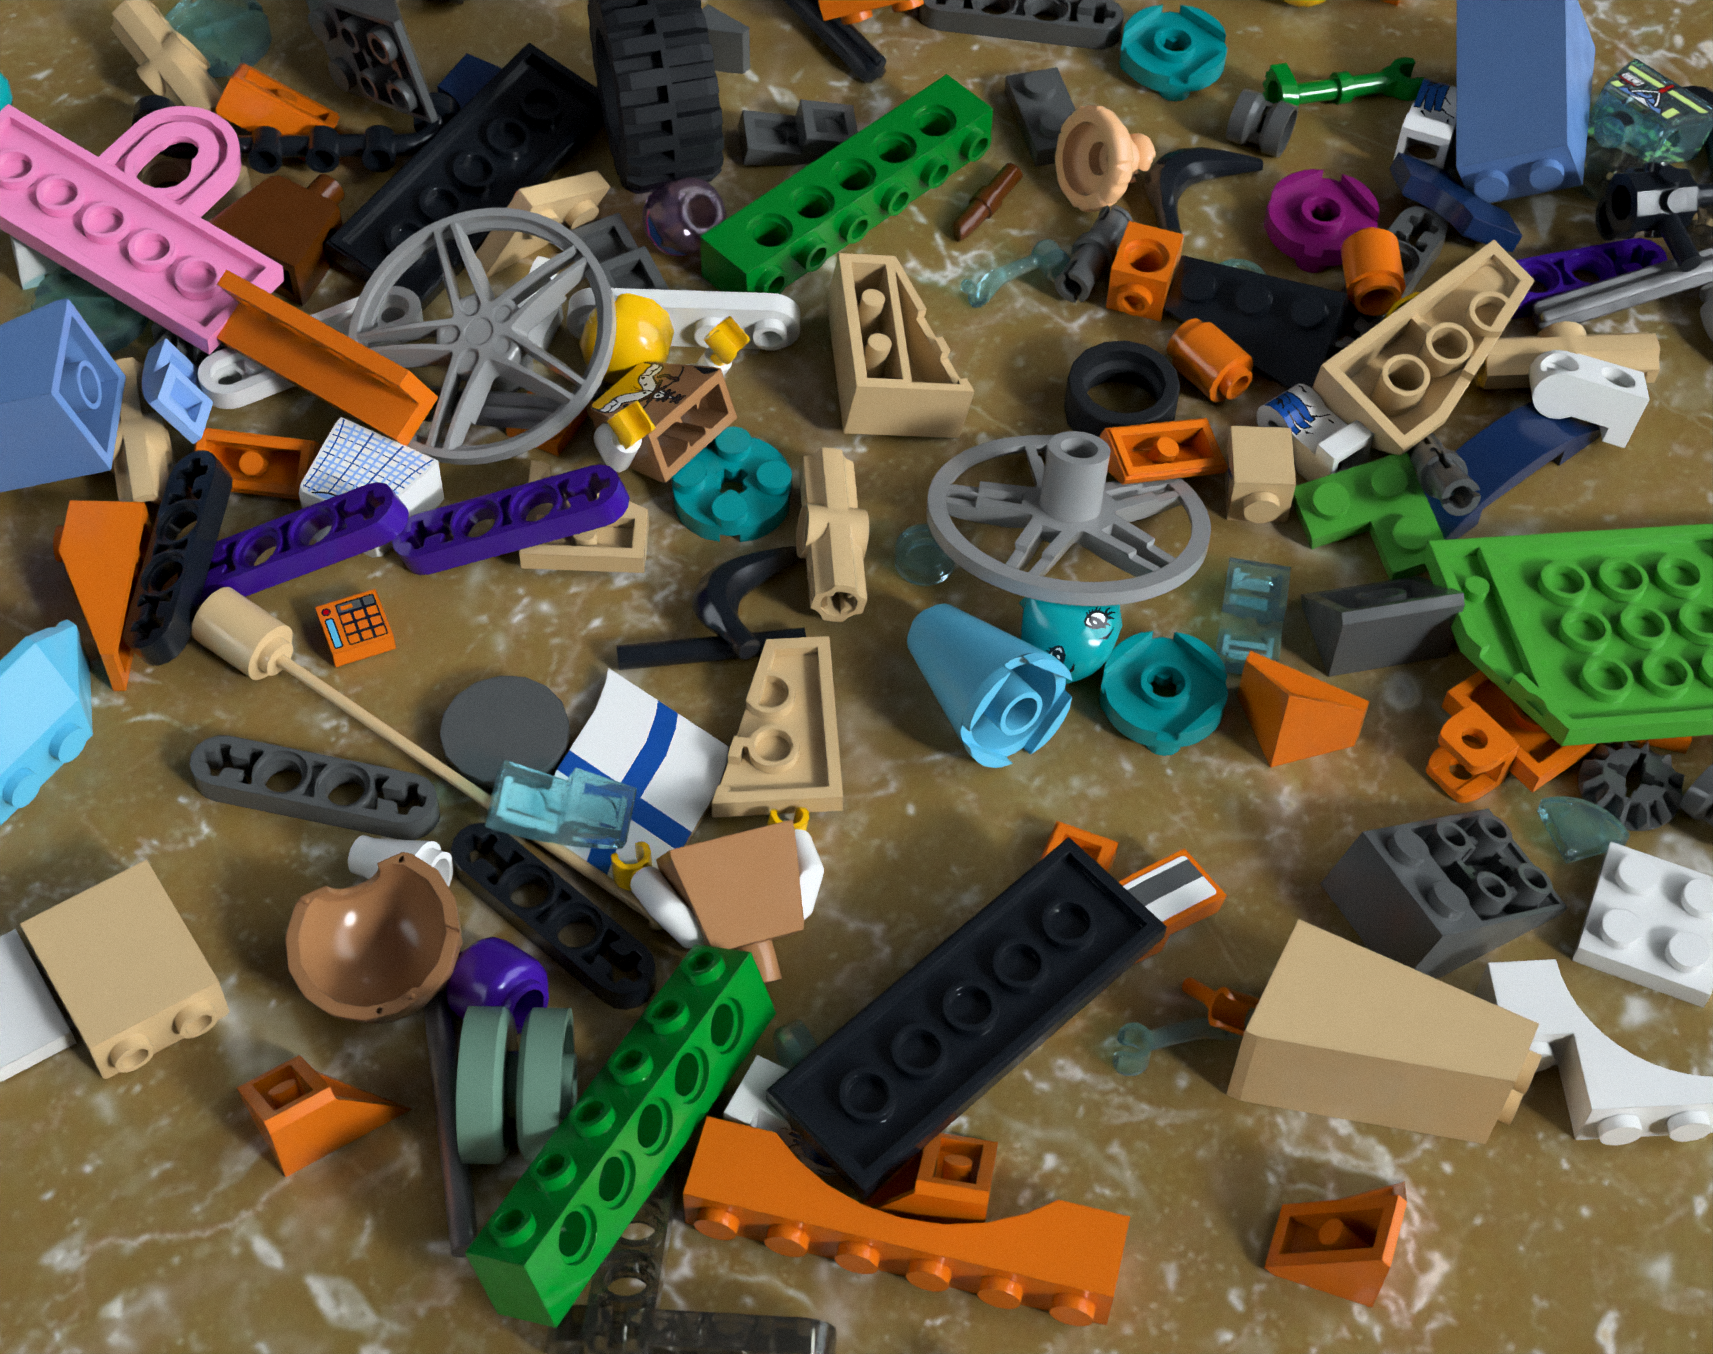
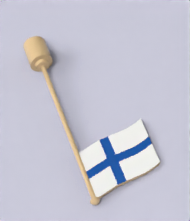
M231 587L218 589L200 606L191 628L192 637L200 644L253 680H261L268 675L274 676L285 670L494 814L497 803L495 798L291 659L293 654V645L291 644L293 633L289 626ZM608 668L606 683L596 709L557 768L548 792L558 794V831L583 825L593 799L624 801L617 842L614 844L586 843L554 839L543 834L538 836L525 832L521 833L650 921L649 929L654 931L662 930L664 928L648 914L634 893L620 888L614 882L611 854L617 853L618 858L623 863H638L635 843L640 841L646 842L651 850L652 867L658 869L657 858L669 850L687 846L711 806L717 785L721 784L727 766L729 746Z

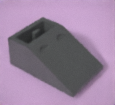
M306 0L310 10L308 14L309 24L315 35L324 44L330 59L328 63L329 73L341 90L429 123H434L438 120L422 67L396 0Z
M1489 808L1363 831L1320 883L1369 950L1435 979L1556 918L1568 908L1552 888V882L1547 874L1530 861L1513 840L1509 827L1500 818L1494 816Z

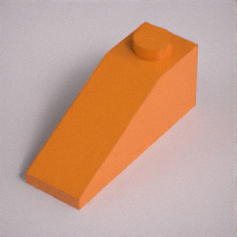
M70 500L64 525H57L53 537L54 557L57 562H63L71 586L113 691H126L134 652L125 644L123 629L152 535L151 521L145 502Z

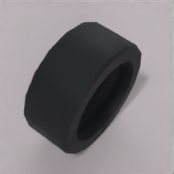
M1126 340L1110 341L1086 349L1072 363L1067 379L1064 409L1068 425L1073 431L1086 432L1099 437L1105 428L1174 421L1180 392L1176 369L1163 354L1144 344ZM1122 381L1135 384L1148 391L1156 400L1154 406L1141 412L1119 413L1107 410L1093 402L1087 392L1091 388L1105 382Z

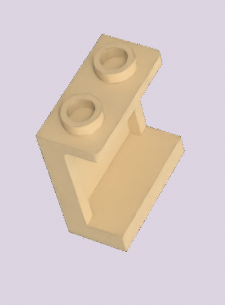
M147 859L20 923L39 965L46 977L50 979L103 1079H108L120 1072H131L142 1067L155 1053L184 1038H195L206 1033L219 1019L229 1013L219 980Z

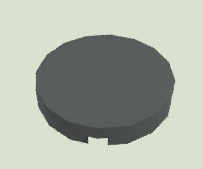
M497 676L475 682L460 692L444 712L440 730L441 745L448 767L476 786L493 788L494 794H499L500 785L504 781L533 789L553 776L563 760L567 746L569 747L571 735L569 720L563 702L547 686L529 678L517 676Z

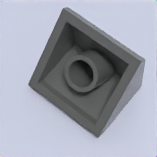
M1418 575L1301 594L1302 608L1328 677L1447 657L1454 638L1451 625L1457 613L1463 612L1465 606L1464 592L1433 584L1431 580Z

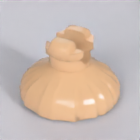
M1080 106L1069 115L1061 127V133L1058 135L1054 158L1057 181L1061 192L1065 194L1074 208L1078 207L1081 211L1096 212L1101 211L1107 205L1109 207L1112 206L1126 192L1128 184L1137 182L1135 176L1139 174L1138 169L1145 172L1149 171L1156 155L1154 145L1151 139L1143 133L1129 134L1127 128L1117 115L1104 106Z

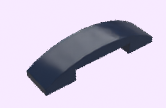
M1532 401L1511 411L1480 431L1455 451L1465 461L1469 477L1479 485L1480 490L1476 491L1481 495L1478 506L1466 515L1455 516L1449 514L1442 507L1439 499L1431 497L1425 492L1444 539L1460 538L1478 525L1484 508L1551 460L1558 466L1563 464L1599 438L1600 428L1594 423L1571 416L1563 419L1548 418L1538 412Z

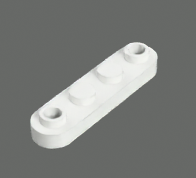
M392 286L378 311L373 330L423 322L419 297L410 289ZM359 297L310 316L348 336L352 314ZM398 340L381 343L370 344V348L388 345H401L406 342H399ZM229 347L207 356L198 369V379L202 392L213 401V406L221 409L240 408L295 386Z
M591 288L579 290L569 300L567 327L578 339L581 338L590 313L596 308ZM611 288L614 302L620 294L630 293L653 299L667 311L674 328L671 346L708 348L709 346L703 340L704 337L728 316H731L750 339L742 349L779 350L793 344L798 339L800 333V308L795 301L781 294Z

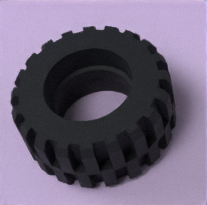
M588 0L589 33L598 95L611 155L613 156L614 166L622 187L635 194H642L711 182L722 171L724 136L722 133V109L719 102V86L714 67V55L709 41L705 14H703L701 8V0Z

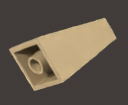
M1298 919L1245 1029L1226 1095L1244 1102L1486 1144L1497 1121L1509 1126L1511 1125L1522 1097L1526 1094L1542 1055L1529 1050L1539 1023Z

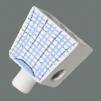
M342 417L339 418L302 480L298 493L303 509L366 484L375 482L386 483L406 505L409 513L408 518L418 513L435 509L444 500L438 460ZM331 526L318 531L312 537L309 545L321 541L329 533ZM392 541L366 551L363 554L372 558L381 557L393 547Z

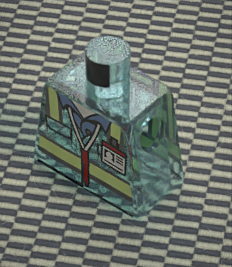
M1636 58L1608 79L1589 114L1588 133L1594 136L1601 146L1613 148L1644 167V162L1668 161V164L1693 160L1699 154L1713 128V106Z

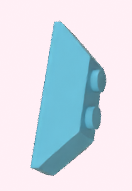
M68 619L59 622L56 627L45 628L26 636L0 660V825L18 808L28 805L35 798L40 787L64 763L74 760L83 750L86 741L93 735L90 661L77 625Z

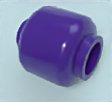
M496 937L478 940L459 953L453 973L445 989L448 1006L461 1019H464L468 1006H507L514 1017L517 1035L522 1033L524 1020L531 1009L534 1007H547L549 1001L547 972L537 959L509 941Z

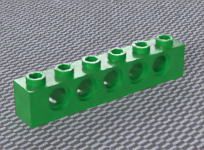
M947 74L700 236L702 277L719 291L781 294L787 286L806 273L818 270L828 258L844 247L859 242L869 230L890 216L900 214L913 200L928 190L941 186L950 175L969 162L979 160L990 149L993 108Z
M698 944L693 945L467 1248L465 1254L497 1314L557 1328L776 1015V1010L751 952Z

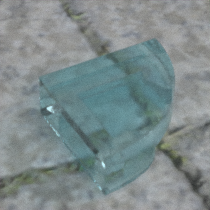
M1567 796L1543 798L1537 809V813L1566 864L1605 853L1610 842L1625 846L1630 837L1627 829L1614 815L1599 805L1584 799Z

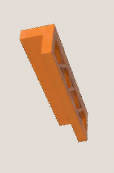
M226 269L217 285L239 304L216 337L219 341L383 436L408 446L437 401V395L406 368Z

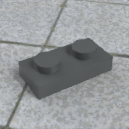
M1058 67L1006 76L1004 92L1035 167L1054 164L1061 127L1069 115L1076 110Z

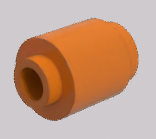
M1374 227L1363 228L1350 235L1341 246V258L1348 298L1355 304L1356 309L1365 315L1377 316L1386 314L1394 302L1402 299L1406 288L1398 239L1392 232Z
M1198 318L1190 319L1183 323L1171 336L1167 345V354L1172 358L1173 367L1211 401L1233 400L1239 397L1250 385L1253 377L1251 372L1253 358L1212 322L1203 323Z

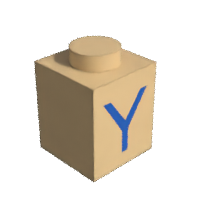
M1231 426L1224 457L1228 467L1224 473L1227 520L1251 521L1254 523L1287 522L1296 487L1291 428Z

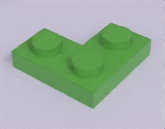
M1405 452L1401 456L1396 454L1389 455L1297 485L1292 503L1311 549L1369 531L1389 580L1411 577L1427 572L1428 570L1422 557L1428 541L1445 539L1425 492L1418 483L1417 474L1408 453Z

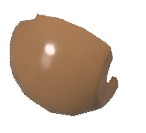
M401 852L378 862L377 872L361 884L343 889L324 886L301 896L294 906L285 937L288 970L303 996L336 1018L344 1021L383 1024L403 1019L424 1007L447 984L453 973L463 943L455 896L439 871L412 853Z

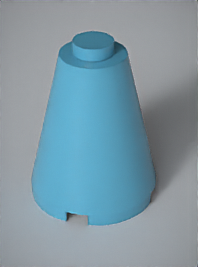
M937 604L920 612L913 620L907 636L908 649L963 747L979 764L991 768H1000L1013 764L1007 758L1008 756L1023 748L1031 755L1044 746L1056 733L1070 709L1072 696L1065 689L1066 678L1072 681L1069 669L1055 656L950 604Z

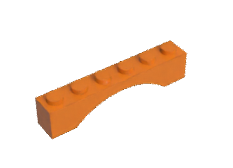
M709 1116L706 1117L683 1192L685 1223L694 1225L700 1233L718 1240H732L736 1236L764 1242L770 1250L788 1257H802L806 1253L831 1258L835 1259V1262L840 1267L858 1274H873L877 1270L905 1276L912 1285L928 1291L940 1292L947 1290L949 1287L977 1294L983 1302L998 1308L1014 1309L1020 1305L1049 1311L1054 1319L1073 1326H1088L1092 1322L1107 1325L1130 1216L1063 1200H1056L1026 1214L987 1223L939 1224L904 1219L865 1206L826 1184L796 1158L776 1132Z

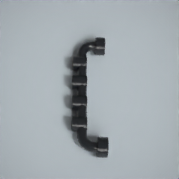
M431 92L430 95L438 120L434 123H429L414 117L416 132L408 134H395L391 128L384 125L370 126L363 134H338L335 129L320 125L311 128L307 135H282L276 128L261 126L254 129L250 135H237L241 158H248L251 168L262 174H271L278 171L282 166L283 158L305 157L307 166L318 173H329L335 170L339 165V157H362V162L367 169L381 173L389 171L394 167L396 156L415 155L458 113V107L450 96ZM160 95L142 97L134 106L132 126L151 112L176 105L170 99ZM178 143L170 145L165 150L159 152V154L171 158L192 160L197 155L198 148L191 143Z

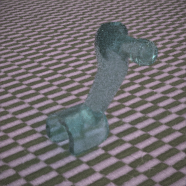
M1045 239L1039 241L1034 246L1031 255L991 270L977 285L971 279L963 280L961 282V290L968 294V302L973 308H980L989 302L1005 283L1034 269H1040L1048 281L1055 282L1056 277L1063 271L1070 257L1055 241Z
M1204 1016L1152 1030L1137 1022L1127 1023L1119 1029L1117 1041L1124 1046L1136 1047L1140 1051L1136 1053L1126 1051L1115 1052L1112 1060L1113 1066L1122 1075L1136 1076L1147 1069L1153 1050L1196 1040L1230 1041L1240 1039L1243 1036L1211 1026L1208 1022V1017Z

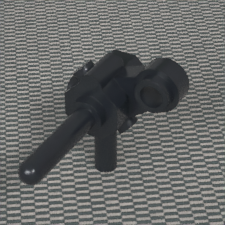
M1668 161L1644 162V167L1628 168L1624 173H1615L1605 190V196L1601 198L1597 205L1596 226L1598 232L1606 241L1631 239L1637 232L1644 231V238L1663 237L1679 269L1682 272L1692 271L1701 264L1702 258L1685 227L1690 224L1699 207L1713 206V183L1697 184L1688 169L1676 168L1668 164Z

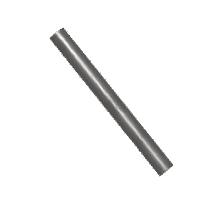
M439 991L424 1006L450 1249L452 1256L464 1258L467 1257L465 1251L478 1235L470 1163H462L458 1152L456 1133L458 1057L452 1009L448 1006L445 991Z

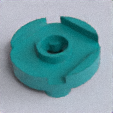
M1163 5L1142 9L1135 13L1124 27L1119 66L1125 73H1128L1143 86L1159 91V94L1164 99L1175 102L1187 99L1190 92L1204 89L1218 80L1224 71L1228 47L1225 44L1226 32L1224 27L1216 18L1201 9L1186 5H1180L1179 13H1162ZM1179 47L1183 48L1182 51H1171V50H1168V49H1172V50H1173V49H1176V48H1179Z
M727 427L671 477L675 513L684 526L694 534L707 540L720 542V535H740V542L759 539L775 530L788 514L792 493L791 468L783 455L772 445L758 438L751 437L749 432L743 428ZM738 482L743 484L744 492L737 493L731 489L722 493L720 489L724 483Z
M1154 631L1141 632L1119 643L1106 661L1099 696L1100 708L1105 712L1112 725L1129 739L1146 745L1148 750L1154 754L1162 756L1173 755L1181 747L1190 746L1202 741L1219 726L1223 719L1228 697L1226 685L1227 672L1223 661L1217 653L1203 641L1191 635L1174 632L1173 639L1165 637L1153 638ZM1156 682L1162 687L1170 682L1177 686L1175 696L1161 697L1153 693L1151 683Z

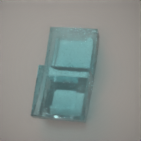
M1229 558L1215 652L1224 663L1226 672L1242 674L1245 660L1250 651L1279 662L1291 567Z
M504 760L496 774L485 827L523 838L559 845L622 849L627 843L637 788L576 767L569 778L564 780Z

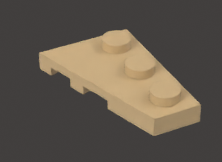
M829 636L766 639L746 698V709L737 736L733 737L728 752V763L721 784L717 785L711 803L712 818L770 815V810L775 808L777 809V814L795 813L797 807L807 808L809 812L843 811V790Z

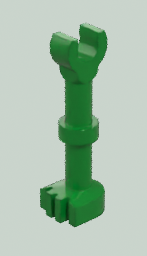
M1409 57L1397 58L1390 66L1384 67L1380 72L1351 75L1348 71L1333 72L1329 79L1299 83L1296 82L1288 64L1281 63L1270 65L1269 71H1266V80L1263 81L1265 89L1263 96L1268 102L1275 104L1282 100L1296 105L1298 108L1300 104L1330 100L1335 105L1348 104L1352 102L1353 97L1381 93L1388 97L1413 101L1417 98L1424 77L1410 78L1416 62L1413 58Z

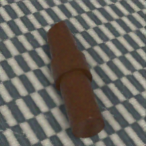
M1006 163L986 186H982L970 198L969 205L953 223V233L957 242L967 238L986 218H991L1002 206V200L1023 177L1022 171L1017 165Z

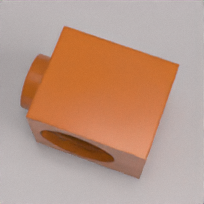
M1129 221L1111 268L1106 308L1161 322L1165 312L1164 305L1181 258L1184 234Z

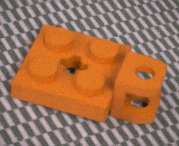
M1479 670L1447 691L1441 707L1452 717L1446 721L1438 736L1440 747L1430 756L1426 766V773L1458 803H1469L1483 797L1502 784L1509 771L1533 793L1591 753L1597 744L1561 746L1532 718L1522 712L1523 710ZM1453 765L1464 766L1465 770L1471 773L1472 777L1466 780L1458 779L1451 774L1449 767Z

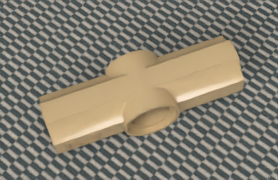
M124 0L112 12L114 18L110 29L140 65L136 71L143 82L156 95L170 99L176 106L198 107L217 114L216 106L224 91L208 72L211 65L205 56L187 38L172 28L169 21L164 18L151 1ZM226 120L233 128L235 124Z
M1557 322L1545 327L1537 336L1499 338L1474 376L1476 387L1482 389L1531 388L1529 369L1535 358L1547 351L1563 350L1644 372L1646 383H1655L1660 371V345L1656 333L1586 334L1583 326L1576 322Z
M133 357L114 360L125 374L126 380L111 472L112 475H115L118 500L123 502H145L152 528H154L170 475L169 465L174 464L173 451L166 420L144 398L142 392L144 364L137 362Z
M822 447L812 455L803 456L799 468L802 508L797 524L796 550L798 557L806 559L810 608L816 610L821 615L822 620L844 622L848 617L862 614L867 602L863 559L868 544L869 517L865 509H858L853 461L848 460L843 455L841 449Z

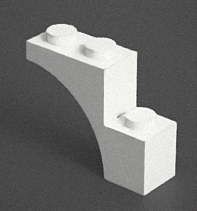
M1556 959L1490 962L1487 964L1474 996L1539 1023L1529 1050L1542 1055L1536 1072L1545 1070L1552 1065H1558L1575 1140L1600 1139L1606 1145H1623L1631 1143L1640 1137L1669 1135L1670 1139L1674 1141L1686 1142L1697 1140L1713 1133V1076L1691 1075L1669 1070L1639 1058L1617 1045L1603 1034L1578 1007L1564 983Z

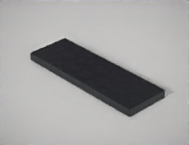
M528 43L325 242V255L367 283L377 267L398 245L424 227L451 215L474 209L507 208L519 189L549 182L604 125L597 87L531 43ZM491 231L467 235L475 254ZM453 239L447 242L446 246L452 268L457 276L465 268V264L456 240ZM436 248L413 263L393 285L405 287L413 291L420 299L422 312L446 288Z
M1068 837L766 1090V1101L864 1200L1161 941L1165 936L1167 926Z

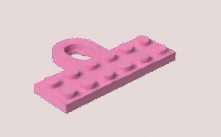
M9 104L0 111V229L210 355L222 343L216 337L239 304L217 285L226 269L270 294L284 281L283 266L201 218L234 186L241 171L238 137L232 126L219 115L206 109L192 106H173L156 110L138 120L97 157ZM191 143L198 148L197 155L191 160L190 174L183 182L176 186L154 188L143 184L137 178L142 168L159 152L165 150L170 145Z

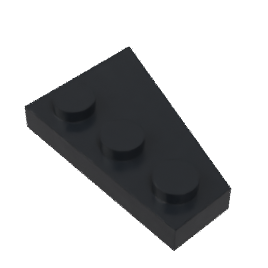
M1181 255L1164 310L1169 317L1180 324L1193 318H1198L1203 323L1212 322L1253 358L1252 368L1255 372L1271 382L1272 380L1288 390L1297 384H1305L1310 388L1313 387L1321 365L1332 356L1350 301L1347 293Z

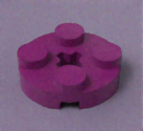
M1308 169L1286 176L1274 187L1266 208L1264 228L1273 244L1284 254L1294 258L1296 265L1301 270L1318 273L1324 271L1327 266L1342 265L1341 246L1350 235L1363 228H1377L1379 204L1373 193L1353 177L1342 174L1341 180L1337 181L1332 178H1322L1324 170ZM1312 214H1316L1321 218L1332 217L1333 219L1327 222L1314 219Z

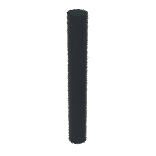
M805 628L751 632L760 642V648L753 657L761 656L766 639L806 637ZM719 636L616 645L619 670L741 659L725 640Z

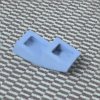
M165 338L148 350L142 373V392L148 404L180 434L194 444L202 439L213 401L202 392L198 379V368Z

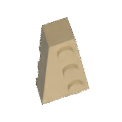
M838 253L826 302L844 434L960 438L975 391L967 378L960 379L948 359L950 353L949 346L943 336L936 338L925 319L927 309L897 257Z

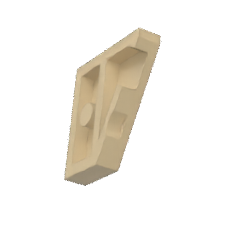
M596 170L519 189L507 208L534 212L560 223L569 230H573L591 223L599 213L597 206L610 189V185L599 171ZM491 231L475 255L480 259L488 278L545 247L550 242L522 232Z
M531 460L528 483L553 476L551 475L550 465L542 461ZM629 501L628 508L623 516L610 525L519 550L521 568L644 573L649 531L648 509ZM544 503L536 506L529 512L526 520L537 521L544 518L551 511L553 504Z

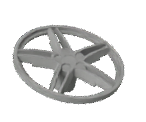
M513 208L474 209L451 215L424 227L398 245L383 260L366 283L358 298L352 314L348 337L370 348V344L394 340L407 342L436 337V344H401L370 348L404 368L449 366L428 439L415 433L407 447L434 458L441 463L454 465L487 464L506 460L538 447L563 430L585 408L599 388L613 354L617 326L616 307L608 278L588 246L568 228L548 217L526 210ZM485 231L522 232L544 239L559 247L563 252L548 260L495 298L482 263L476 257L467 235ZM453 239L456 240L463 262L476 291L463 298L460 294L455 271L452 268L446 243ZM436 248L453 317L373 330L378 311L392 286L413 263ZM575 261L574 264H572L571 266H569L568 268H566L564 271H562L560 274H558L555 278H553V279L551 280L550 277H552L553 275H555L557 272H559L560 270H562L564 267H566L567 265H569L571 262ZM584 278H587L594 294L597 308V336L589 365L584 375L581 376L566 366L565 363L530 341L528 333L567 300L565 295ZM534 294L521 308L517 306L519 303H521L529 296ZM533 358L577 385L574 391L571 393L533 372ZM461 380L468 381L450 423L445 442L440 443L446 420L450 419ZM524 388L540 397L545 395L562 404L542 422L514 437L484 445L462 446L470 425H475L489 391L516 392Z
M1067 431L1056 435H1026L1002 438L976 445L959 453L946 462L934 476L928 491L926 509L927 523L937 544L955 563L969 573L991 585L1014 594L1045 602L1076 606H1111L1135 603L1160 596L1179 587L1189 580L1203 564L1208 550L1211 524L1202 500L1181 478L1123 485L1118 480L1106 482L1110 458L1109 445L1103 439L1093 434L1080 431ZM1037 452H1043V455L1046 460L1045 466L1041 456H1038ZM1026 453L1035 486L1027 487L980 481L979 487L955 485L953 482L968 468L980 462L1006 455ZM1183 505L1191 523V538L1183 552L1177 558H1174L1154 545V537L1129 522L1160 514ZM950 516L982 524L1024 528V530L1015 542V551L1006 564L972 545L958 531ZM1042 540L1049 542L1048 547L1042 552L1041 559L1029 572L1023 571L1036 553ZM1077 543L1101 559L1135 577L1106 582H1079L1044 576L1060 560L1072 544Z

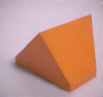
M1253 651L1249 652L1245 660L1237 694L1270 768L1353 747L1359 738L1370 702Z
M301 1055L237 1087L242 1101L285 1177L412 1110V1108L315 1071Z
M940 1133L896 1171L862 1204L904 1219L939 1224L985 1223L998 1142Z
M1405 1181L1336 1200L1282 1204L1264 1268L1272 1275L1372 1308L1391 1267L1407 1205Z

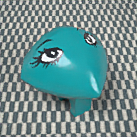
M1024 597L1019 602V605L1023 608L1021 640L1055 656L1069 669L1072 681L1066 678V684L1082 680L1102 667L1111 655L1123 626L1120 605H1064Z

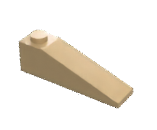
M1493 240L1323 363L1312 389L1321 397L1325 406L1347 425L1358 420L1373 432L1371 448L1401 456L1446 422L1535 280Z

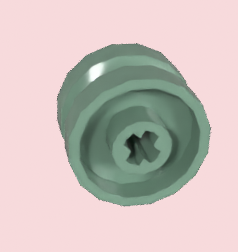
M507 1006L467 1007L460 1037L456 1087V1133L458 1152L462 1163H501L510 1150L516 1119L520 1154L526 1164L530 1165L576 1104L578 1064L575 1053L574 1019L571 1008H532L524 1020L518 1051L516 1024Z

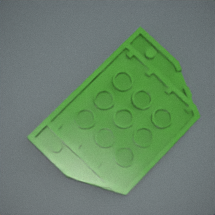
M1713 523L1428 541L1422 558L1432 583L1464 592L1465 606L1463 612L1457 613L1451 625V630L1460 652L1561 746L1713 735Z

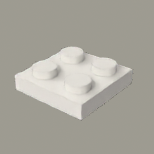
M1610 842L1602 861L1572 961L1704 1008L1713 990V877Z

